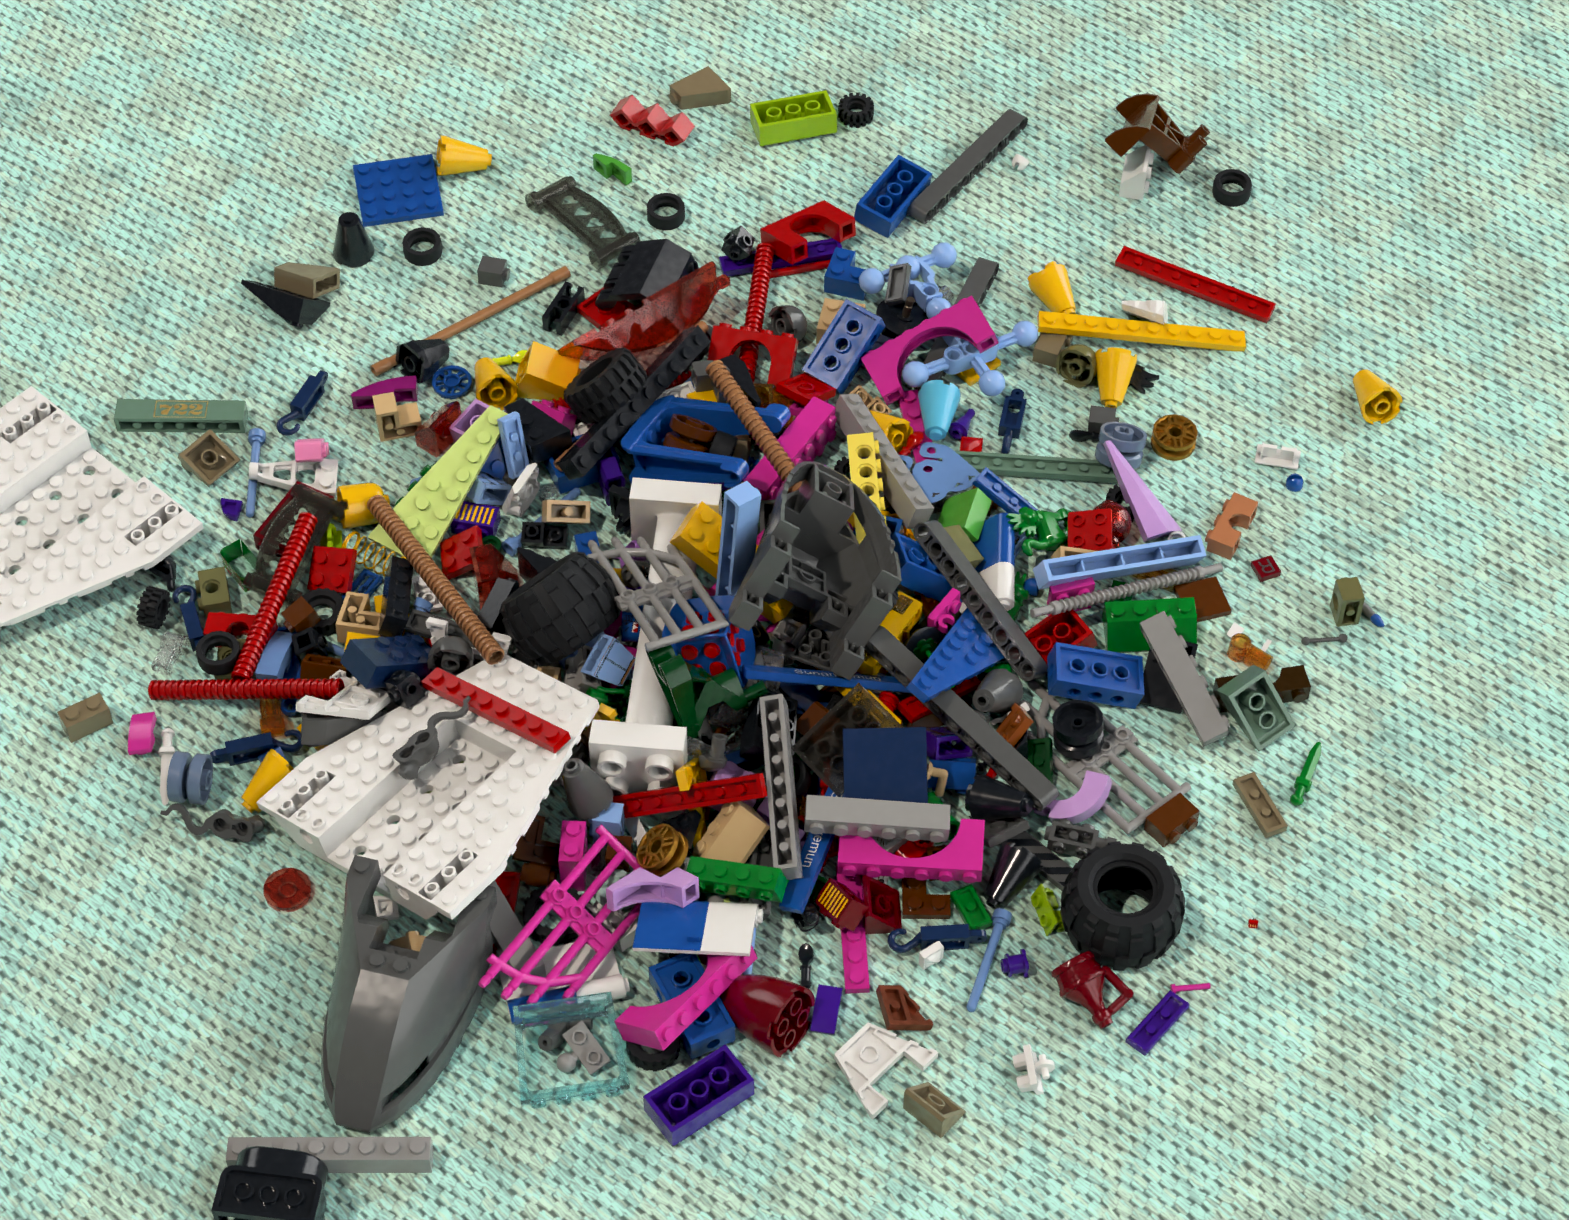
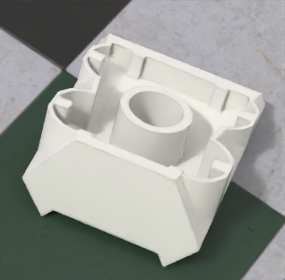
M1122 301V310L1127 314L1163 325L1168 321L1167 303L1165 301Z
M536 463L527 465L512 486L501 507L505 515L522 517L538 494L540 482L537 481L539 469Z

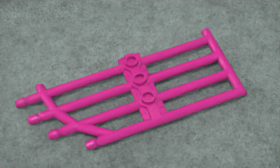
M602 824L595 830L600 836L560 884L553 880L540 896L544 904L499 957L492 953L486 959L492 966L487 970L486 975H483L478 985L481 988L488 986L491 979L501 971L513 978L500 995L504 1000H507L521 983L538 986L527 1000L529 1006L535 1005L549 987L570 985L562 996L565 1001H569L637 919L641 903H637L611 934L601 925L612 912L607 909V903L595 917L584 908L623 860L634 870L639 867L642 868L638 864L637 858ZM606 843H608L617 854L582 896L576 900L567 890ZM552 909L562 920L519 971L508 965L509 959ZM568 926L579 935L546 977L529 974ZM585 943L596 952L580 973L559 976Z

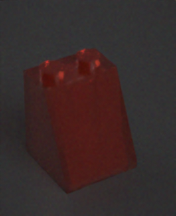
M492 544L469 548L473 581L480 611L497 578L505 580L512 578L519 582L517 569Z

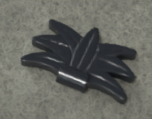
M1136 364L1128 387L1132 386L1138 392L1145 394L1144 388L1154 387V383L1150 381L1159 380V375L1148 373L1145 371V367Z

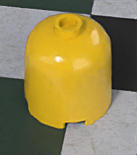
M375 483L342 485L337 488V505H342L343 514L339 515L343 529L379 523L367 509V502L371 497L382 495L390 505L388 494L384 495L382 488Z

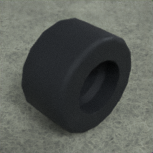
M717 431L709 453L733 457L738 438L723 431Z

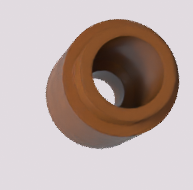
M536 862L524 863L520 881L525 882L526 885L539 888L545 884L549 886L553 880H556L557 871H554V867L551 865Z

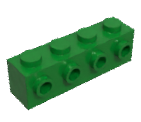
M695 856L690 857L686 870L699 877V892H710L782 903L788 882L781 868Z

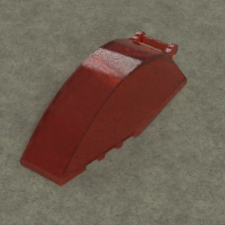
M711 261L642 300V303L632 309L628 308L623 314L614 319L607 320L608 327L605 324L598 327L599 332L593 328L557 351L562 356L593 362L609 351H614L616 348L621 347L630 350L635 358L651 354L672 343L683 330L698 324L707 313L718 290H723L730 285V278L727 275L717 277L716 265Z

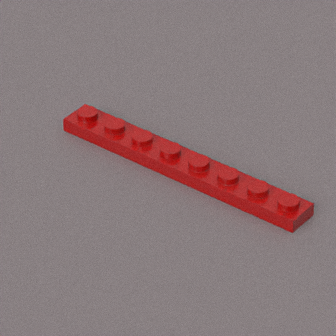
M1123 246L1115 261V266L1266 324L1276 306V303Z
M438 667L421 681L423 688L463 707V700L467 696L471 697V700L468 702L469 711L554 754L571 739L568 731Z
M763 773L692 783L687 791H680L679 786L614 795L612 802L624 804L625 818L764 798L768 795Z

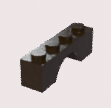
M1304 665L1281 668L1279 678L1272 684L1282 702L1294 701L1295 703H1300L1308 699L1311 685ZM1237 675L1215 678L1213 692L1219 703L1220 713L1230 712L1224 705L1217 689Z

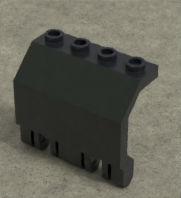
M668 239L637 241L636 245L624 246L618 256V262L614 264L604 283V290L600 291L595 301V305L600 309L614 308L617 301L643 299L658 308L665 324L673 323L699 270L698 263L695 261L692 253Z

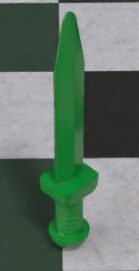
M1317 742L1310 750L1300 777H1297L1295 780L1294 788L1296 790L1290 796V802L1294 806L1303 804L1304 793L1309 792L1311 788V779L1321 756L1322 746L1320 742Z

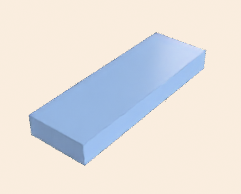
M514 411L497 419L507 471L511 479L518 478L526 466L529 465L520 415Z

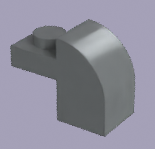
M713 361L692 362L691 379L695 391L713 390L717 402L727 403V400L724 399L720 390L717 389L713 380L710 379L705 371L707 366Z

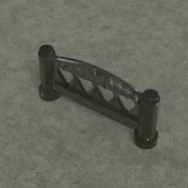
M565 176L538 192L532 191L525 195L526 204L531 211L536 213L545 208L591 249L588 253L589 260L598 270L607 266L610 260L619 256L624 246L636 245L637 241H640V237L636 232L627 233L617 217L603 203L577 188L576 181L572 176ZM566 196H572L573 200L578 201L576 204H562ZM579 207H585L586 211L591 213L589 215H575ZM592 218H597L600 223L604 224L602 226L587 227ZM605 229H609L612 231V234L617 235L611 238H600Z
M296 483L290 492L293 499L276 516L263 538L256 560L255 571L253 573L248 572L242 583L246 585V588L265 596L273 575H268L265 570L270 568V561L274 560L280 563L281 557H277L275 552L280 549V543L287 544L289 539L285 538L284 534L289 532L288 527L290 525L296 524L294 516L298 514V508H305L308 513L317 518L318 522L315 525L303 558H301L302 560L294 575L292 584L289 586L290 588L284 603H282L286 608L303 596V592L297 590L296 587L312 559L314 546L319 545L331 520L341 523L344 518V510L348 509L347 502L343 500L339 502L303 484Z

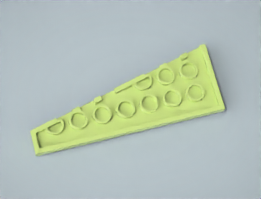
M492 405L482 413L393 508L431 558L500 437L497 419L508 415V413ZM380 524L369 534V540L375 541L377 544L404 556Z

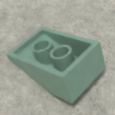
M1255 665L1250 666L1217 689L1227 710L1258 751L1296 726L1266 671Z

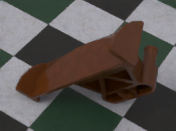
M1148 93L1136 94L1116 106V110L1126 119L1124 126L1105 138V142L1120 157L1140 140L1165 159L1177 174H1180L1195 160L1196 155L1207 146L1204 138L1210 134L1208 128L1201 124L1190 136H1185L1158 103L1160 98L1158 95Z

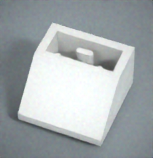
M1144 145L1126 155L1119 197L1143 200L1144 193H1148L1150 181L1146 180L1151 179L1153 167H1149V165H1153L1154 153H1151V149L1148 146Z

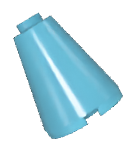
M931 380L924 383L918 392L925 435L931 440L938 441L946 437L959 405L961 392L952 383L947 385L943 384V380Z

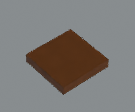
M1216 576L1174 586L1177 598L1194 597L1197 622L1231 615L1232 610Z

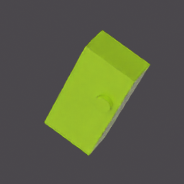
M827 90L750 104V122L760 146L837 133V113Z

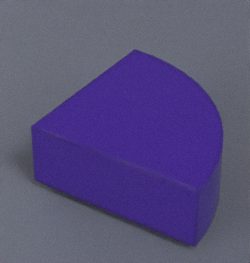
M221 498L220 504L223 514L225 513V516L230 520L238 521L243 502Z

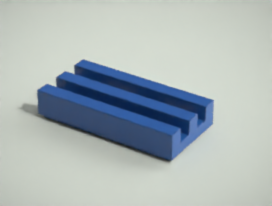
M364 568L353 581L351 592H354L366 576H369L367 581L360 586L357 593L369 594L370 598L383 582V577Z

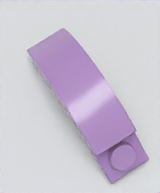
M1087 770L1083 784L1074 796L1065 800H1054L1042 811H1038L1033 807L1034 813L1041 816L1049 814L1048 817L1051 823L1053 820L1058 821L1059 819H1067L1072 824L1082 822L1093 816L1105 803L1112 785L1110 776Z

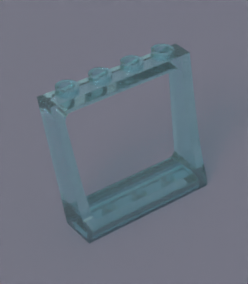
M611 992L513 1006L521 1106L531 1105L533 1109L545 1107L547 1102L556 1101L558 1105L569 1104L573 1098L581 1097L582 1101L594 1100L596 1095L606 1094V1097H615L621 1094L620 1091L630 1090L619 1030L614 1022L616 1015ZM602 1016L608 1019L619 1071L617 1078L530 1091L527 1088L523 1030L525 1028Z

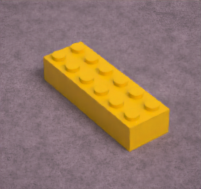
M702 501L691 508L671 538L670 543L717 579L722 516ZM783 598L771 604L763 601V612L761 614L775 624L787 616L793 604Z

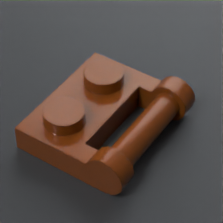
M1016 702L1012 705L1011 712L996 729L1013 747L1034 722L1026 710Z

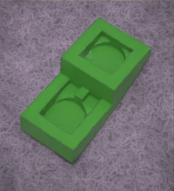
M597 153L593 155L594 169L606 179L613 175L625 185L632 182V168L615 158Z

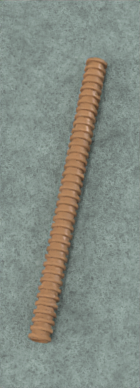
M721 360L711 362L705 370L706 373L713 380L717 389L720 390L724 399L727 400L734 413L738 415V419L745 425V429L752 435V439L755 440V443L763 451L764 456L770 461L771 466H774V470L777 471L778 476L784 482L795 467V464L791 462V458L788 457L783 447L780 446L772 431H769V427L762 421V417L759 416L755 407L752 406L747 396L744 395V392L737 385V382L730 375ZM802 481L795 483L788 490L790 492L799 490Z
M382 495L371 497L367 502V509L414 567L485 661L490 665L500 662L504 657V650L467 605Z

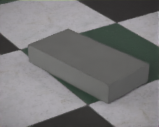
M909 263L890 266L885 303L888 306L906 302L912 267Z

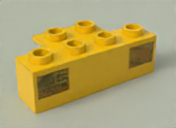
M899 591L896 605H894L880 625L903 643L910 637L911 629L922 616V603ZM864 649V662L857 672L868 675L884 673L886 676L888 671Z

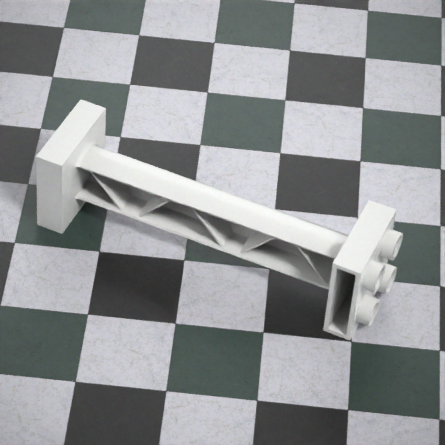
M633 477L629 496L631 539L637 540L638 537H643L651 549L669 553L667 546L671 544V538L692 507L703 501L722 516V484ZM678 550L695 574L697 564ZM659 560L670 576L680 577L684 575L677 564ZM650 564L648 583L657 584L663 582ZM693 589L682 592L686 600L692 599ZM668 597L660 599L669 613L677 603L675 599ZM645 604L643 615L660 639L662 638L665 623L653 605ZM641 627L626 721L592 719L589 737L590 767L610 785L613 796L679 786L675 772L688 762L687 727L673 726L674 716L645 650V643L650 641Z

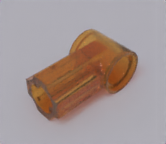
M1237 633L1232 636L1227 650L1228 658L1234 662L1242 661L1248 666L1255 665L1266 671L1273 660V656L1251 644L1250 638L1243 633Z
M260 699L261 734L271 732L272 738L285 736V724L283 715H281L280 699Z

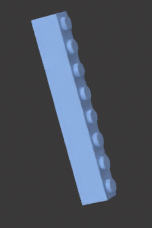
M748 481L724 492L715 596L736 595L756 552L761 494Z
M1201 535L1046 559L1035 566L1033 572L1038 590L1047 589L1050 586L1090 577L1097 581L1195 565L1207 555Z

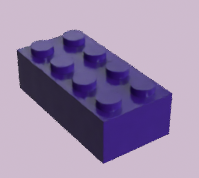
M725 1044L644 1095V1111L673 1147L753 1096L754 1079Z

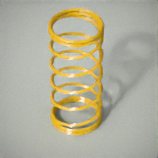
M353 531L345 538L341 548H346L349 539L357 534V540L353 549L357 550L360 541L365 538L364 545L357 553L358 555L364 549L367 537H360L359 532ZM372 541L366 548L363 562L356 561V563H363L366 569L373 568L376 574L383 573L385 578L386 562L392 553L396 557L395 551L390 552L385 559L383 571L377 572L375 566L385 556L386 547L382 546L377 551L373 567H367L365 562L373 555L376 549V542ZM374 543L375 546L372 553L365 560L369 547ZM384 548L381 559L375 564L378 553Z

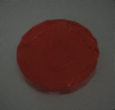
M282 868L273 872L264 884V898L267 904L276 911H296L302 908L310 899L311 882L304 872L295 868Z

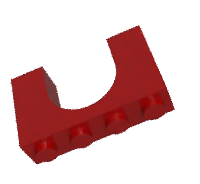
M823 200L760 228L761 243L773 245L775 248L774 254L793 265L808 258L807 239L800 236V234L819 232L841 243L856 236L855 217Z
M719 323V326L713 325L707 360H719L733 355L744 344L759 343L768 349L771 357L767 386L769 388H776V383L793 377L799 343L797 338H794V334L782 333L779 336L773 335V331L761 329V332L752 331L753 328L740 326V329L732 328L731 324Z

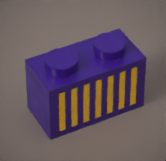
M463 501L451 523V532L458 534L477 525L482 529V538L488 535L496 536L501 521L500 507Z

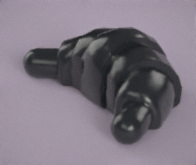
M168 555L148 570L162 578L163 582H166L167 590L173 592L176 589V563Z
M808 900L803 914L791 912L794 924L802 932L810 931L818 924L819 911L817 906L810 900Z

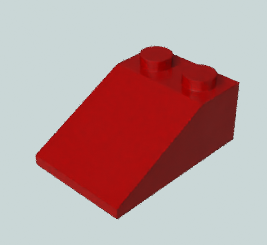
M1074 610L1066 611L1065 613L1061 612L1058 615L1050 614L1024 633L1046 664L1047 656L1056 642L1094 648L1098 645L1092 630Z

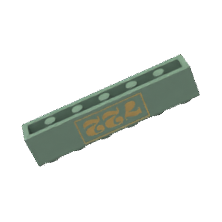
M117 399L114 414L117 432L206 433L211 429L214 433H245L248 419L246 401Z

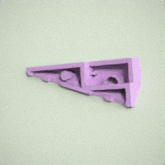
M1105 441L1103 445L1124 500L1126 504L1129 503L1143 542L1169 536L1174 531H1182L1112 441Z

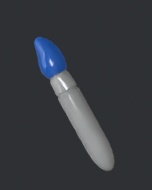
M1364 602L1362 612L1375 626L1384 627L1381 617Z

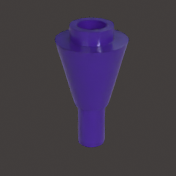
M968 409L964 416L951 423L948 432L954 439L961 440L962 436L967 437L971 419L975 415L973 409Z

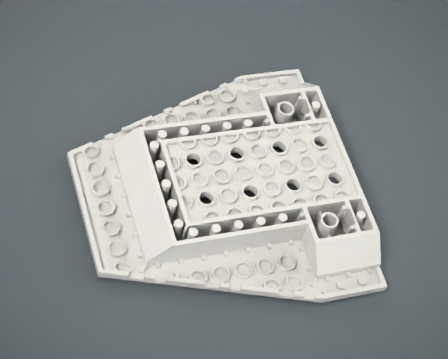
M32 386L0 408V627L14 625L45 612V608L57 603L59 605L68 602V599L74 596L79 598L109 586L113 580L123 576L126 578L133 576L135 571L142 568L144 570L150 569L204 529L201 521L145 476L134 482L91 447L87 430ZM89 470L95 471L93 475H84ZM117 493H121V494L118 495L116 498H112L113 495H115V494H117ZM55 495L61 496L59 500H50ZM88 518L84 522L79 523L81 519ZM21 520L27 521L23 526L16 525ZM53 544L49 548L45 549L46 545ZM19 569L13 575L10 574L13 570Z
M504 654L500 662L493 665L483 660L456 675V677L568 731L571 739L554 754L468 711L461 718L442 720L436 724L435 727L438 732L437 738L439 741L437 755L430 762L419 768L417 779H404L398 774L400 763L393 758V753L404 746L413 734L427 729V722L435 713L454 712L462 708L431 691H427L424 693L425 697L407 709L399 706L308 756L256 803L259 809L275 817L279 825L305 850L345 873H348L355 855L378 860L381 877L376 891L426 920L438 912L453 920L505 870L508 857L510 855L513 856L518 840L526 834L540 810L539 804L542 799L546 800L550 793L549 787L553 781H557L564 769L565 763L572 755L573 746L578 745L583 729L589 726L600 705L597 699Z

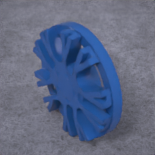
M445 366L439 369L432 378L434 392L444 399H456L457 397L465 396L472 386L470 373L460 366ZM452 370H456L459 372L457 374H453ZM438 376L444 378L443 380H436Z

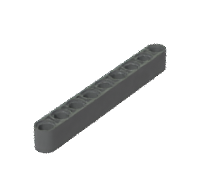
M1008 109L912 201L907 214L921 223L927 224L928 222L926 221H930L939 212V209L952 200L950 198H954L963 189V185L966 186L975 177V174L977 175L987 166L986 163L989 164L998 155V152H1001L1010 143L1009 141H1012L1021 133V129H1025L1028 118L1012 109Z
M978 257L954 305L959 300L968 298L971 295L978 306L982 304L988 293L986 290L990 289L995 279L993 277L998 273L999 263ZM942 337L936 338L923 364L943 358L944 351L949 346ZM940 371L938 373L932 374L929 376L927 382L931 380H943L942 376L945 377L946 373L944 371ZM914 387V390L920 391L921 387Z
M932 520L916 524L914 527L916 540L952 588L960 591L961 600L1018 676L1024 681L1043 678L1047 673L1046 662L941 523Z

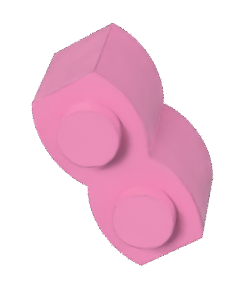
M324 438L297 439L295 441L296 463L319 462L329 455V443L325 442Z

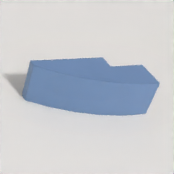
M280 631L274 633L255 671L256 679H283L284 672L288 673L294 654L291 636L296 633Z

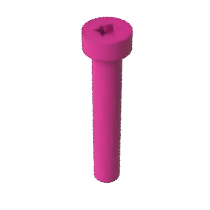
M1210 983L1178 986L1171 984L1170 989L1175 994L1180 991L1210 989Z

